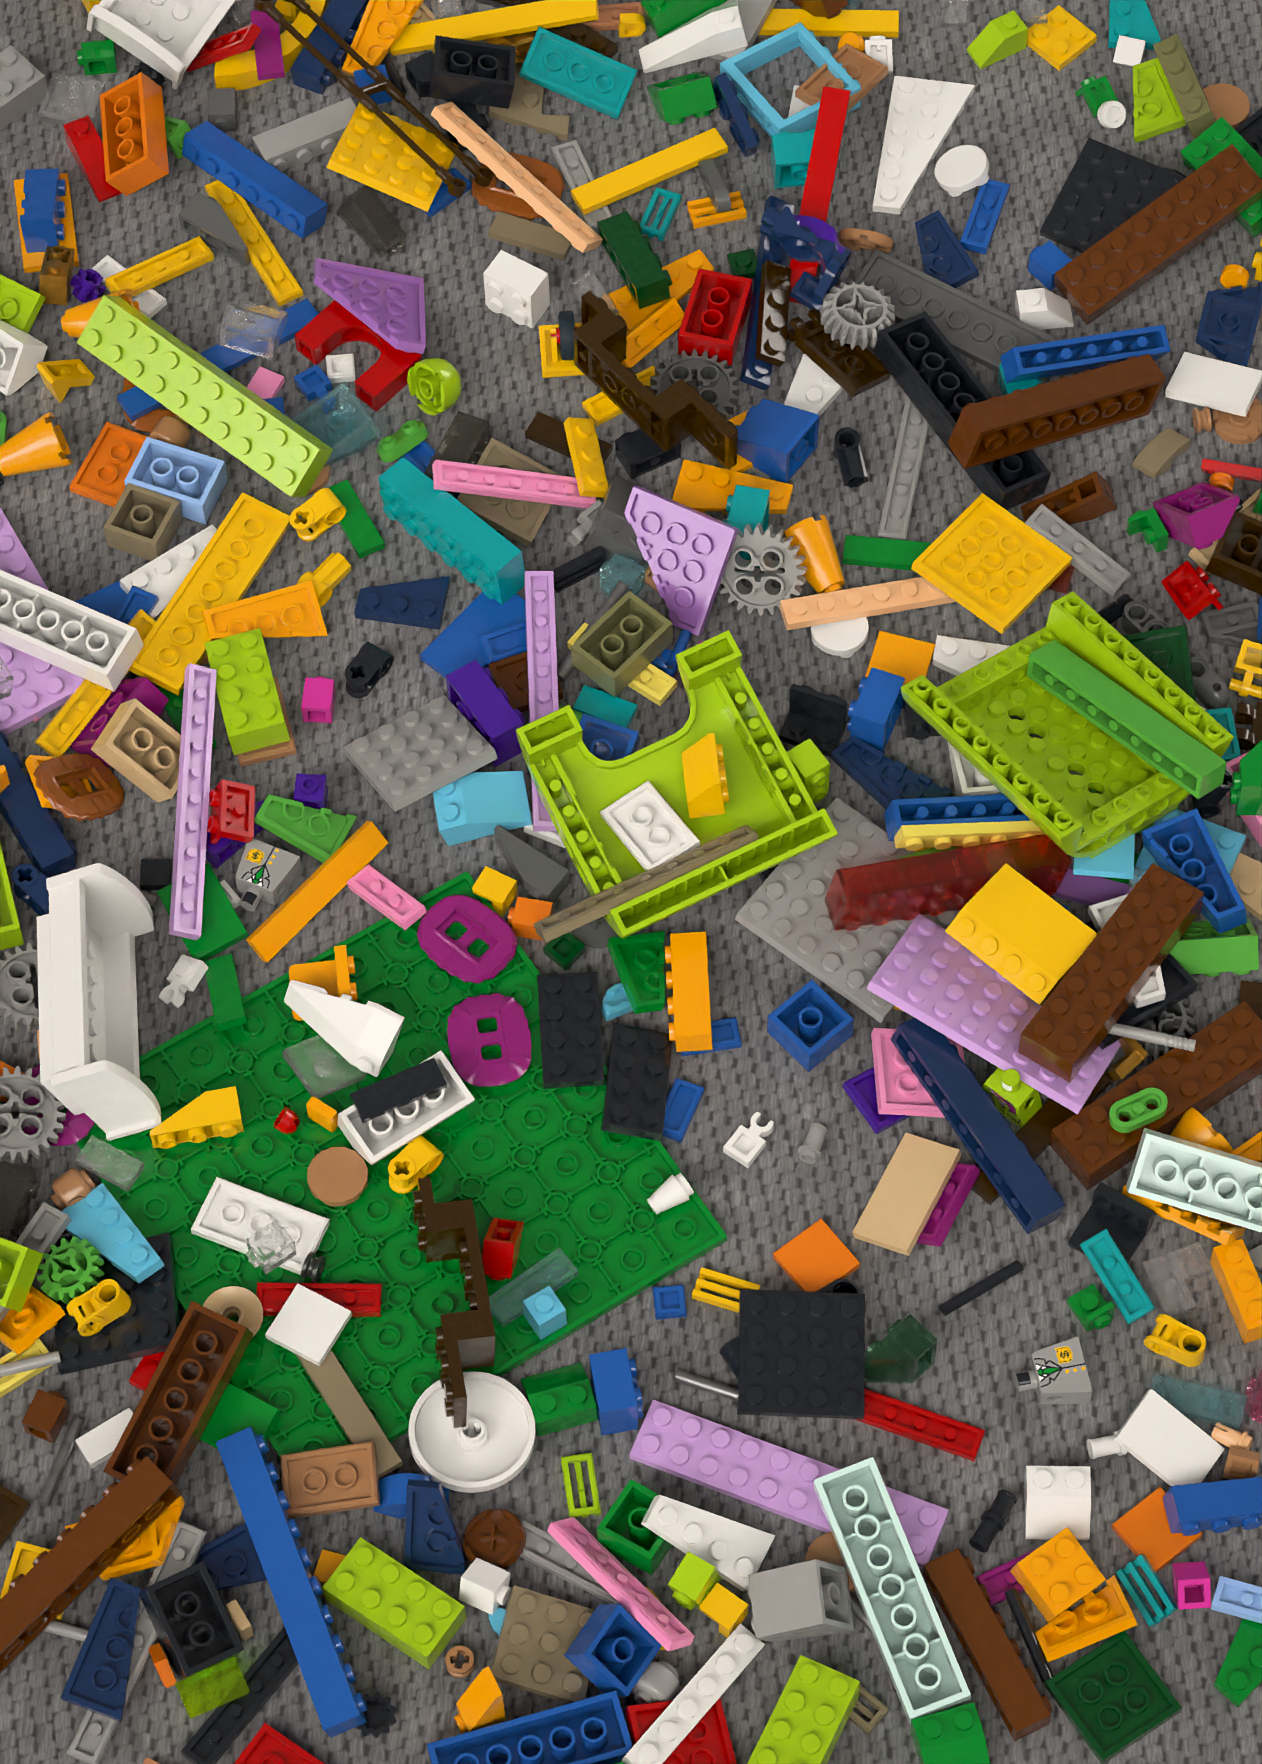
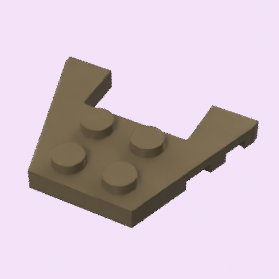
M518 62L515 65L514 89L509 109L489 106V117L519 127L524 125L534 128L538 133L544 135L549 133L558 136L559 140L568 141L570 116L542 114L545 88L519 77L518 74L523 63Z

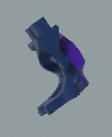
M769 205L761 218L762 225L759 231L771 238L769 247L771 249L782 247L794 260L817 262L821 265L818 285L814 290V296L811 301L813 309L819 312L826 294L830 292L833 286L837 285L850 259L852 250L841 245L836 230L826 222L815 217L793 215L788 206H785L781 212Z

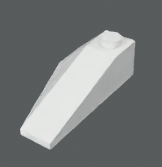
M738 2L711 8L639 49L643 72L649 73L748 46Z
M1 320L0 392L6 396H11L38 373L36 366L38 362H43L48 346L30 334Z
M295 980L290 981L284 998V1002L350 1064L356 1066L362 1072L378 1077L394 1051L404 1021L403 1016L378 1003L368 1001L366 1005L353 1002L352 996L342 994L340 998L328 995L324 988Z

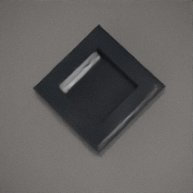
M141 859V890H160L171 884V859Z

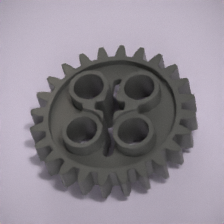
M693 349L692 355L688 356L683 350L681 358L678 359L672 354L671 363L662 360V368H655V376H651L649 387L656 396L677 382L679 378L684 379L689 386L692 385V372L696 371L697 390L700 396L706 402H712L726 421L727 414H734V406H738L740 396L739 378L734 376V368L727 369L726 360L718 363L717 354L710 359L708 358L707 351H704L702 356H698L696 349Z

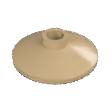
M239 1286L221 1288L212 1293L203 1304L204 1307L228 1319L233 1316L238 1317L239 1320L236 1323L248 1328L254 1335L262 1325L263 1308L261 1302L253 1292Z

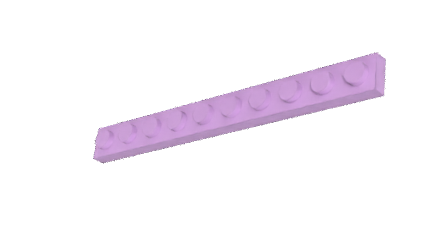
M525 571L529 723L559 710L553 571ZM531 777L533 831H557Z
M189 663L185 667L169 934L197 940L201 937L217 670Z

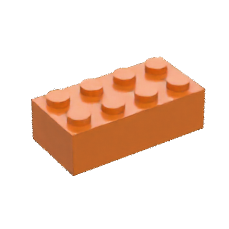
M140 72L100 95L106 182L126 196L169 174L162 87Z

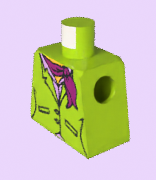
M998 1067L982 1087L991 1096L993 1104L999 1113L1019 1128H1022L1042 1107L1039 1091L1022 1082L1019 1073L1014 1069L1004 1071Z

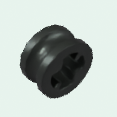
M310 1252L303 1263L301 1278L306 1279L310 1277L312 1282L317 1283L324 1271L326 1257L320 1256L317 1258L314 1252Z

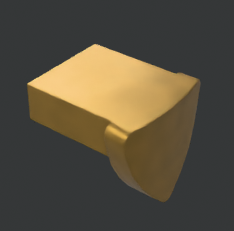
M1122 1037L1118 1040L1126 1054L1105 1073L1113 1082L1122 1080L1149 1055L1135 1039Z

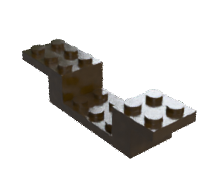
M590 290L581 296L582 326L573 332L574 365L665 453L692 435L727 470L737 464L738 431L731 421H726L712 403H707L700 396L699 391L693 385L689 386L682 378L657 396L649 386H644L632 369L626 368L620 363L626 359L627 324L620 315H615L608 308L604 299L601 297L597 298Z
M430 1177L418 1178V1190L412 1192L414 1203L412 1207L414 1225L418 1227L419 1252H425L426 1263L458 1259L460 1274H464L463 1293L465 1301H468L469 1310L440 1314V1327H435V1353L437 1361H440L441 1370H439L441 1389L445 1391L444 1408L446 1417L452 1416L453 1428L466 1427L467 1394L463 1370L494 1366L495 1330L472 1199L434 1203Z

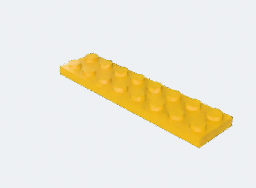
M242 492L144 639V646L130 666L129 671L141 677H146L158 686L179 695L184 688L185 667L189 663L199 665L207 653L204 643L215 640L208 638L201 611L236 602L243 598L291 525L290 516Z

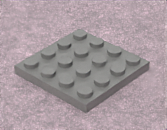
M445 695L431 700L426 705L406 713L389 724L382 725L377 730L357 738L352 743L343 747L347 758L394 812L498 759L495 749Z

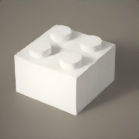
M501 250L483 273L486 306L495 313H502L510 317L519 325L533 328L550 306L548 273Z

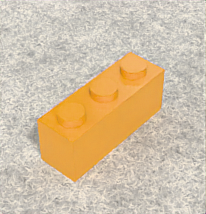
M1243 1239L1236 1240L1227 1246L1223 1244L1213 1247L1210 1264L1244 1344L1261 1339L1262 1284Z

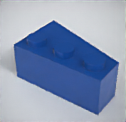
M58 168L26 170L23 187L25 200H22L21 203L22 208H24V215H20L27 253L46 252L47 246L60 245V240H65L64 224H61V218L66 217L65 202L61 201V198L66 196V181L60 178Z

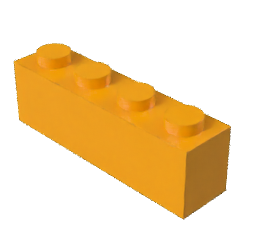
M706 932L670 934L671 945L665 946L666 964L671 963L672 971H666L667 989H673V996L667 997L668 1015H674V1022L668 1023L669 1040H675L676 1052L713 1050Z

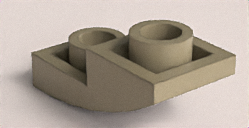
M1168 427L1144 447L1134 459L1132 467L1141 471L1144 475L1155 479L1171 468L1172 460L1189 449L1191 439Z

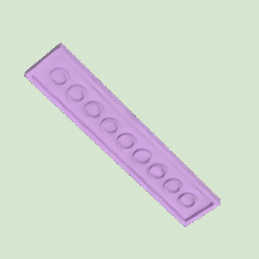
M652 1401L629 1454L630 1459L823 1532H831L814 1490L813 1480L840 1469L659 1401ZM886 1487L917 1565L923 1569L924 1564L928 1563L931 1559L949 1510Z

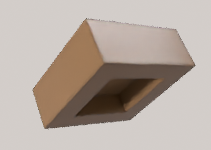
M1230 1446L1222 1478L1234 1480L1256 1477L1261 1453Z

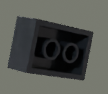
M435 35L430 58L428 97L509 109L514 89L516 47Z
M203 1561L148 1586L138 1593L179 1682L244 1650Z

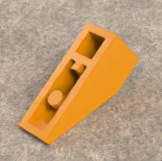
M488 1666L482 1669L456 1703L458 1715L454 1716V1720L461 1734L506 1722L503 1695Z

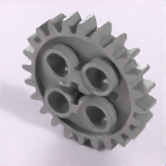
M758 523L754 531L749 524L745 526L744 534L740 529L738 530L720 584H724L720 594L729 592L730 597L727 602L731 603L737 600V610H740L745 605L748 606L747 612L749 615L754 608L758 609L759 616L764 614L766 608L771 615H774L776 606L779 608L780 600L795 598L794 595L799 596L803 590L799 585H804L806 582V578L801 575L805 574L807 567L799 564L805 560V556L796 555L801 546L796 545L792 547L790 545L793 539L792 536L786 539L782 538L783 529L775 534L773 533V525L770 524L767 530L763 531L761 523ZM739 551L748 552L752 560H744L740 556ZM767 552L777 553L780 560L774 561L770 559ZM778 568H784L785 572L778 570ZM740 579L750 580L753 587L743 586ZM769 579L779 581L781 588L772 587Z
M27 943L26 951H22L18 946H15L14 955L5 951V961L0 959V1017L4 1015L5 1025L15 1021L16 1030L24 1024L27 1025V1032H31L33 1026H37L39 1029V1009L35 1007L30 967L33 966L36 972L38 989L37 950H33L31 944Z
M16 1066L14 1074H10L7 1067H4L3 1076H0V1095L7 1097L9 1101L0 1105V1124L7 1128L6 1132L0 1134V1163L6 1156H10L11 1164L14 1165L16 1158L21 1156L26 1164L29 1154H32L38 1160L40 1158L39 1149L47 1153L50 1152L48 1141L58 1143L56 1133H63L64 1126L59 1122L65 1121L66 1116L65 1113L59 1111L63 1110L65 1106L60 1101H56L58 1099L40 1083V1074L36 1078L32 1077V1068H29L24 1075L21 1074L19 1066ZM28 1097H35L40 1102L37 1105L29 1106L24 1103V1100ZM14 1111L19 1112L18 1119L12 1118ZM42 1114L43 1117L38 1118L37 1115ZM31 1125L36 1127L38 1132L34 1135H28L22 1129Z

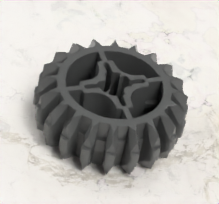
M1183 999L1168 1008L1167 1011L1170 1013L1163 1011L1156 1016V1022L1159 1023L1156 1032L1165 1034L1176 1032L1175 1036L1187 1039L1195 1034L1194 1029H1196L1197 1021L1194 1019V1008H1189L1188 999ZM1153 1018L1138 1028L1155 1031V1024H1152ZM1136 1040L1149 1054L1148 1056H1152L1153 1062L1159 1056H1163L1174 1048Z

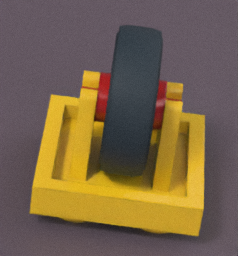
M560 311L558 314L559 324L539 326L542 378L585 375L574 365L573 332L581 327L582 323H574L573 311Z

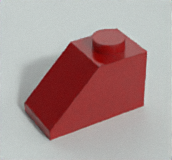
M493 1218L484 1238L482 1253L484 1272L489 1278L494 1280L512 1278L517 1264L524 1222Z

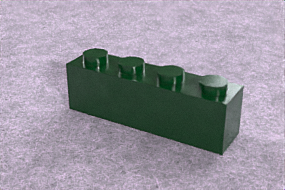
M628 211L598 221L599 236L603 238L601 244L639 309L669 299V286L672 285L670 275L667 270H662L658 254L652 253L648 237H642L639 222L637 220L633 221Z

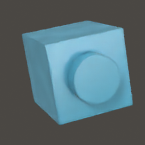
M550 1286L523 1301L524 1317L540 1340L567 1325L566 1309Z

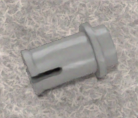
M819 1123L809 1124L804 1143L798 1148L801 1161L814 1164L821 1158L820 1149L828 1132L825 1126Z

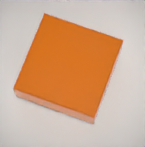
M160 1643L150 1646L149 1654L164 1687L169 1688L177 1684Z

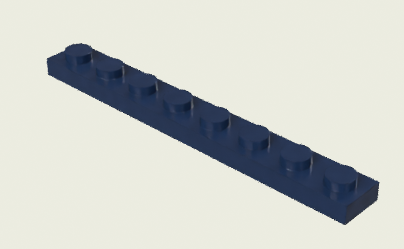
M772 195L765 202L764 213L769 205L781 212L785 206H788L794 215L795 205ZM762 233L740 381L761 390H766L770 386L773 365L755 359L762 264L766 260L786 266L788 254L782 247L771 249L769 247L771 238Z

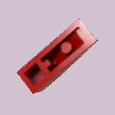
M87 115L64 124L67 145L98 202L100 203L122 194L106 182L103 143L89 116Z

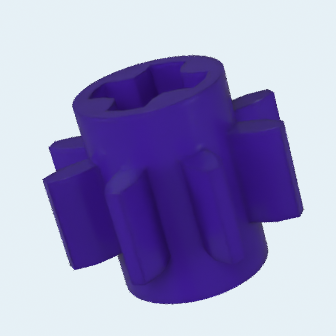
M79 269L77 275H73L69 285L75 287L72 295L85 303L101 297L106 289L104 285H101L104 278L93 269Z

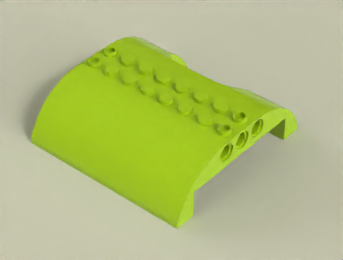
M729 630L676 654L678 669L690 705V715L684 727L675 734L622 759L606 761L597 758L589 752L582 741L583 730L570 705L516 729L522 754L540 798L591 896L646 871L601 818L600 811L648 780L698 838L700 846L744 825H748L758 834V840L611 909L610 913L603 917L621 938L638 932L838 836L825 808L818 811L747 680L741 668L742 653ZM714 733L716 744H722L729 802L724 803L725 814L690 819L681 753L707 734Z

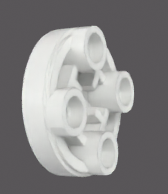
M957 146L939 158L934 170L935 177L942 189L948 191L950 196L956 197L964 191L987 183L989 180V161L985 152L977 146Z
M867 617L811 626L812 642L825 653L849 658L865 644L868 637Z

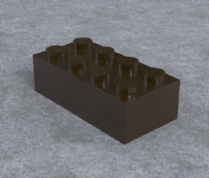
M1235 510L1223 537L1218 539L1205 571L1262 595V522Z

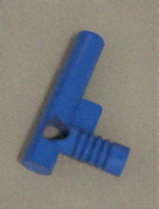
M682 629L673 651L664 649L659 658L656 657L650 664L674 677L678 668L676 654L685 651L692 633ZM672 665L674 667L673 669H669L667 666Z

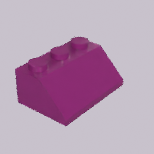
M1201 482L1154 501L1153 506L1169 534L1168 537L1197 549H1205L1212 546L1213 541L1223 537L1240 499L1234 493Z
M146 677L124 679L70 745V748L80 754H89L94 758L101 759L105 766L112 767L94 753L91 748L120 704L137 699L160 718L164 712L163 707L169 699Z

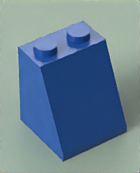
M762 399L756 407L752 406L749 409L742 424L735 426L738 431L737 454L752 462L753 467L776 481L788 483L818 446L820 416L809 411Z

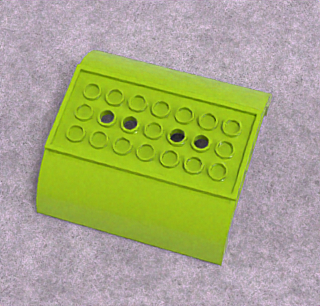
M1072 591L1052 602L1046 627L938 687L931 683L924 675H921L901 686L900 689L903 699L1066 854L1077 858L1089 856L1093 859L1132 834L1177 809L1178 804L1190 793L1027 676L1030 653L1055 639L1220 757L1224 755L1234 736ZM1009 716H1018L1022 720L1011 719ZM1029 734H1037L1041 736L1042 739L1037 737L1032 738ZM1069 771H1077L1082 776L1076 774L1072 775L1069 773ZM1095 789L1100 791L1102 794H1092L1089 790Z

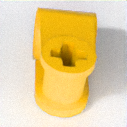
M323 488L291 512L290 523L296 529L299 538L309 542L317 539L331 526L339 523L345 517L347 510L331 489Z
M422 1135L413 1139L389 1163L390 1188L399 1194L409 1193L418 1185V1178L426 1177L440 1165L444 1154Z
M105 1279L84 1294L72 1299L66 1309L69 1315L74 1316L80 1335L91 1336L127 1313L131 1306V1299L115 1280Z
M1158 1314L1155 1319L1157 1324L1151 1335L1145 1337L1144 1345L1151 1351L1166 1356L1184 1366L1196 1367L1200 1365L1204 1360L1206 1350V1338L1200 1331L1178 1322L1171 1316ZM1187 1345H1194L1199 1350L1195 1352L1187 1351L1184 1347Z

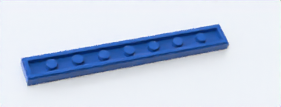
M306 298L199 354L227 373L295 338V334L316 317L318 313ZM137 386L117 396L118 403L131 421L163 406Z

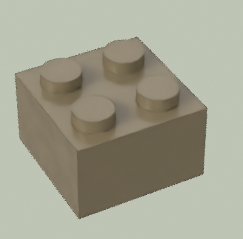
M128 483L103 527L107 546L149 561L164 554L183 521L180 501Z

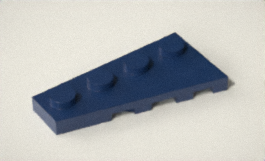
M851 736L831 752V759L886 810L890 802L895 799L953 797L951 789L945 786L942 788L932 783V779L912 772L907 769V765L898 760L896 762L884 756L883 752L854 736Z
M114 1578L110 1579L61 1695L63 1701L122 1723L141 1601L138 1594L142 1591L140 1588Z

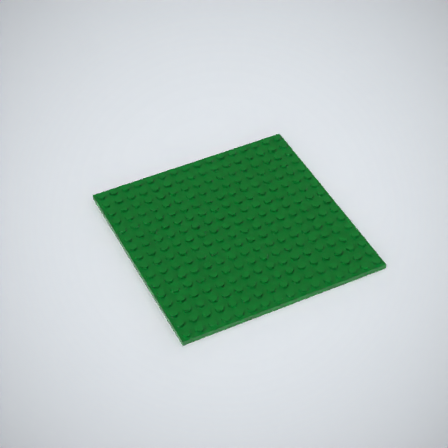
M467 871L416 899L425 906L426 912H428L436 903L448 896L465 895L480 901L497 913L487 899L473 893L472 887L475 882ZM425 914L406 930H403L389 918L385 917L335 945H346L347 955L354 956L355 974H350V983L356 982L358 1000L353 1002L364 1005L368 1001L378 1003L404 1017L394 1051L378 1077L362 1072L356 1066L350 1064L304 1020L297 1021L293 1018L292 1009L284 1002L290 983L288 972L242 998L247 1018L246 1024L218 1031L214 1015L139 1057L140 1080L156 1097L161 1109V1122L168 1119L206 1091L236 1086L244 1132L237 1133L235 1136L228 1138L218 1136L207 1138L201 1143L185 1142L169 1149H162L160 1147L153 1148L149 1132L152 1129L108 1141L106 1133L94 1123L87 1136L76 1143L100 1182L105 1185L144 1238L169 1233L172 1237L177 1301L185 1313L191 1301L203 1306L206 1299L212 1293L228 1286L243 1287L256 1295L257 1282L314 1283L310 1277L303 1279L297 1273L191 1233V1228L216 1177L329 1219L330 1224L315 1253L317 1258L320 1256L326 1257L324 1271L317 1283L382 1284L381 1317H351L331 1348V1351L390 1443L408 1433L410 1415L417 1400L427 1388L440 1380V1361H437L435 1353V1327H440V1314L469 1310L468 1301H465L463 1293L464 1274H460L458 1259L426 1263L425 1252H419L417 1244L418 1227L414 1225L412 1211L414 1206L412 1192L418 1190V1185L406 1194L396 1193L389 1186V1163L407 1144L373 1165L364 1159L369 1173L368 1186L354 1203L346 1206H329L312 1195L307 1182V1169L312 1159L321 1151L331 1147H346L354 1150L339 1126L332 1133L310 1119L306 1103L312 1096L316 1097L335 1109L338 1116L340 1112L353 1105L350 1093L416 1066L439 1051L443 1052L455 1070L448 1046V1017L453 1007L462 1003L467 997H477L482 994L492 995L495 993L505 997H513L523 1007L528 1021L532 1046L529 1067L519 1079L511 1083L493 1087H479L466 1082L460 1077L475 1101L421 1134L444 1154L440 1165L426 1176L431 1179L434 1203L472 1199L481 1255L483 1253L484 1238L493 1218L524 1222L517 1264L512 1278L494 1280L485 1275L495 1330L494 1366L466 1369L463 1372H484L501 1377L727 1241L726 1233L694 1189V1193L689 1196L690 1200L657 1215L650 1207L646 1199L651 1197L671 1175L676 1176L679 1173L683 1175V1173L660 1141L600 1130L608 1069L604 1062V1085L544 1089L537 975L541 974L519 943L515 951V957L508 962L505 969L501 970L494 979H486L479 984L463 982L458 977L451 976L446 970L439 968L428 957L426 952L420 948L417 930ZM454 922L445 933L453 940H458L467 931V928L459 922ZM477 939L468 947L467 951L475 957H481L489 949V945L481 939ZM334 946L305 963L335 960ZM496 1019L478 1020V1032L483 1034L497 1031ZM499 1045L482 1047V1058L484 1060L501 1058V1047ZM64 1107V1109L59 1112H63L66 1114L68 1108ZM285 1107L294 1111L300 1120L297 1130L291 1134H284L273 1128L276 1118ZM550 1286L566 1309L567 1325L540 1340L524 1317L523 1301ZM235 1316L229 1318L234 1322H237L239 1320V1318ZM263 1316L260 1329L252 1337L229 1382L282 1411L267 1437V1441L280 1459V1455L351 1445L350 1440L296 1355L266 1339L265 1334L277 1316Z

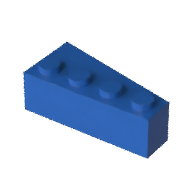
M1197 808L1142 831L1144 847L1164 870L1204 892L1201 913L1219 934L1247 923L1246 908Z

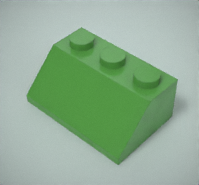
M1247 918V923L1220 934L1208 920L1193 921L1170 951V954L1190 976L1191 974H1203L1207 977L1219 976L1221 972L1245 975L1249 974L1251 970H1259L1258 934L1249 918Z

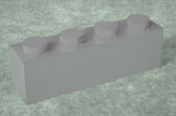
M350 97L253 136L254 153L280 172H284L287 168L299 163H307L312 158L324 153H331L335 150L356 106Z

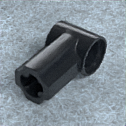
M844 427L835 434L833 451L838 461L844 486L853 488L868 482V475L859 444L860 436L855 429ZM843 444H849V445H851V446H850V447H845V446H842V445H843Z
M1227 767L1222 785L1200 799L1191 794L1193 808H1197L1201 818H1211L1220 813L1219 802L1230 791V786H1233V773Z

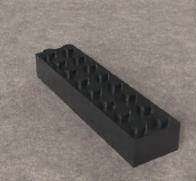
M925 311L879 331L874 353L959 462L947 443L961 414V410L969 403L986 401L992 396ZM1033 449L964 469L978 489L1005 510L1044 494L1051 475Z

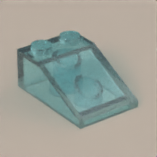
M345 382L292 419L333 449L324 467L360 452L382 436L374 420Z

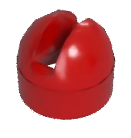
M285 1107L276 1118L273 1128L284 1134L294 1133L300 1124L299 1117L294 1111Z

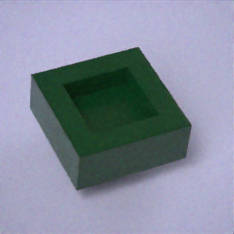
M754 249L727 254L731 275L744 278L755 277L757 258Z
M568 932L551 940L543 947L545 955L566 971L586 952V946Z

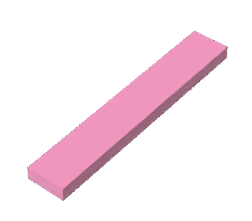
M435 460L432 464L435 490L579 508H589L596 502V497L580 496L576 477L444 460Z
M574 1517L550 1523L547 1532L668 1652L692 1644L695 1636Z

